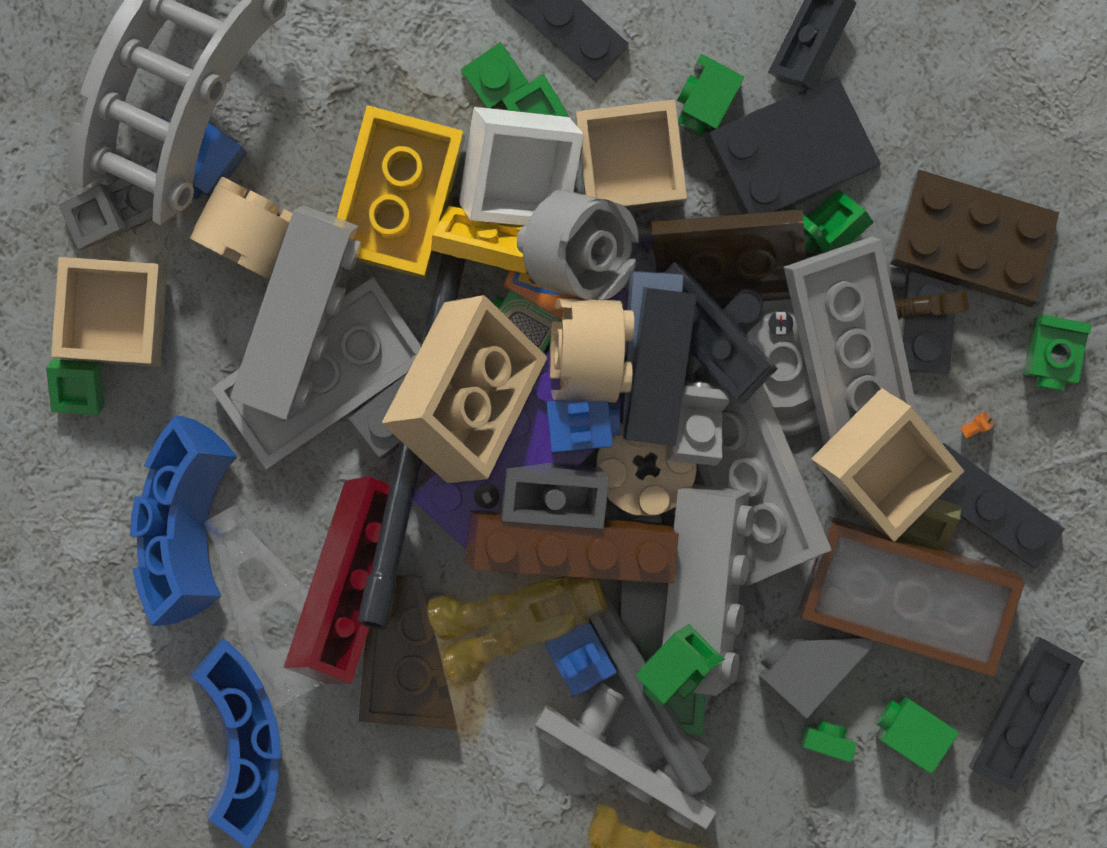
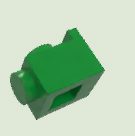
M701 53L694 69L701 76L698 79L690 75L677 99L678 102L684 105L678 118V126L699 137H702L704 132L710 133L718 129L745 76Z
M1048 315L1034 318L1023 376L1036 378L1035 387L1052 391L1065 392L1066 384H1078L1087 338L1091 332L1092 324ZM1055 345H1061L1067 351L1066 360L1063 363H1057L1052 359L1051 351Z
M688 624L675 632L635 676L643 683V690L646 695L656 704L665 706L678 694L683 699H686L705 680L704 676L717 668L725 659Z

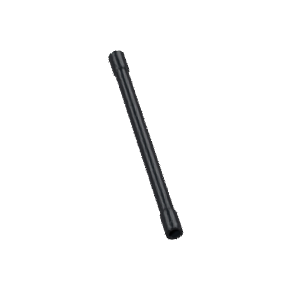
M459 196L452 198L450 206L462 209L458 203ZM442 253L422 344L444 302L457 300L466 259ZM401 440L372 569L366 580L357 620L358 624L373 629L384 630L388 627L396 591V574L422 461Z

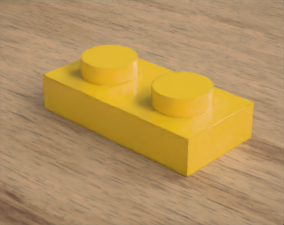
M448 206L432 233V251L500 267L505 270L527 273L523 254L517 248L518 232L525 225L474 221L468 218L463 209Z

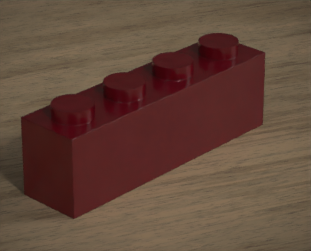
M370 476L344 481L283 668L325 684H352L369 631V627L358 624L357 620L366 580L372 569L389 493V484Z

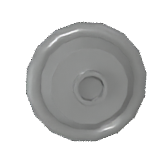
M791 299L763 301V308L757 319L747 324L739 323L738 326L778 368L764 383V387L784 435L795 436L819 426L793 306ZM778 311L787 312L793 319L792 330L784 336L773 334L768 325L771 315ZM708 372L710 384L716 382L717 380Z

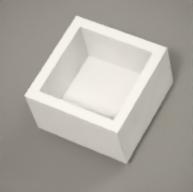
M474 107L458 203L470 220L527 225L538 205L549 197L555 190L574 191L584 133L570 117Z

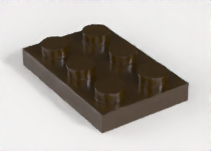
M918 169L914 176L890 265L1032 307L1037 301L1060 212Z
M803 210L652 222V239L657 273H664L674 262L680 264L718 305L728 304L737 293L747 288L758 291L763 301L791 299L784 267L806 259Z

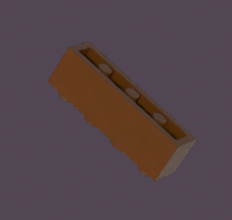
M469 511L465 560L473 570L674 583L679 533L667 524L605 519L604 528L597 529L504 522L501 520L502 512Z

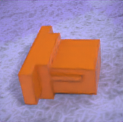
M983 411L976 415L974 420L966 423L960 429L967 439L980 431L982 433L988 431L995 424L988 412Z

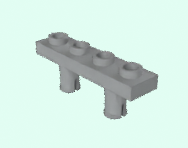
M601 682L579 719L573 717L572 720L545 704L535 721V725L542 729L539 735L540 739L562 752L566 750L568 745L585 755L581 763L604 778H607L610 771L627 781L623 789L639 800L649 804L653 797L670 807L666 815L680 825L691 830L694 824L697 823L707 829L716 814L715 808L695 795H687L669 763H667L664 770L658 769L656 772L606 741L607 737L604 733L626 696ZM686 734L699 759L703 762L710 751V747L691 735Z

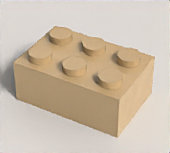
M485 295L444 302L382 424L447 483L488 479L546 362L547 356Z

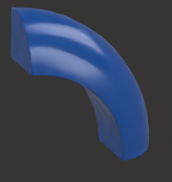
M175 415L164 428L146 459L144 466L149 468L142 496H134L131 514L130 536L137 537L139 567L133 568V575L141 603L152 626L175 624L191 618L211 606L222 596L215 583L209 563L207 526L211 504L217 487L237 456L228 444L212 429L197 420Z
M222 638L189 675L200 685L214 704L220 716L226 740V766L223 780L213 804L205 815L211 822L242 846L250 848L260 834L276 796L281 758L280 736L277 719L263 683L241 653L226 639Z

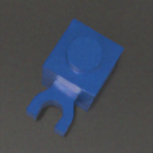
M161 115V117H160L161 119H163V120H165V121H168V122H171V121H169L167 118H165L164 116ZM209 123L202 139L195 167L193 198L198 200L202 193L210 197L221 176L229 180L247 154L240 144Z
M546 401L552 453L610 448L613 446L612 436H621L618 405L609 406L608 401Z
M575 615L548 629L552 638L545 641L544 645L573 697L617 673L587 618L578 623Z

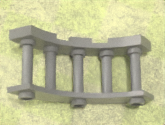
M124 0L100 41L80 94L88 99L82 122H73L68 154V181L84 188L108 172L154 194L153 222L159 225L184 210L192 203L197 158L213 109L222 98L227 81L248 50L263 33L285 16L288 0H238L240 1L239 4L230 12L224 22L181 4L184 0ZM167 20L211 38L193 70L147 50ZM138 68L184 88L171 122L125 102ZM120 122L164 142L157 173L116 154Z

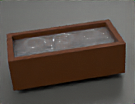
M828 515L824 532L832 551L814 559L799 607L802 619L995 677L1025 585V581L1017 572L901 537L894 542L878 530Z

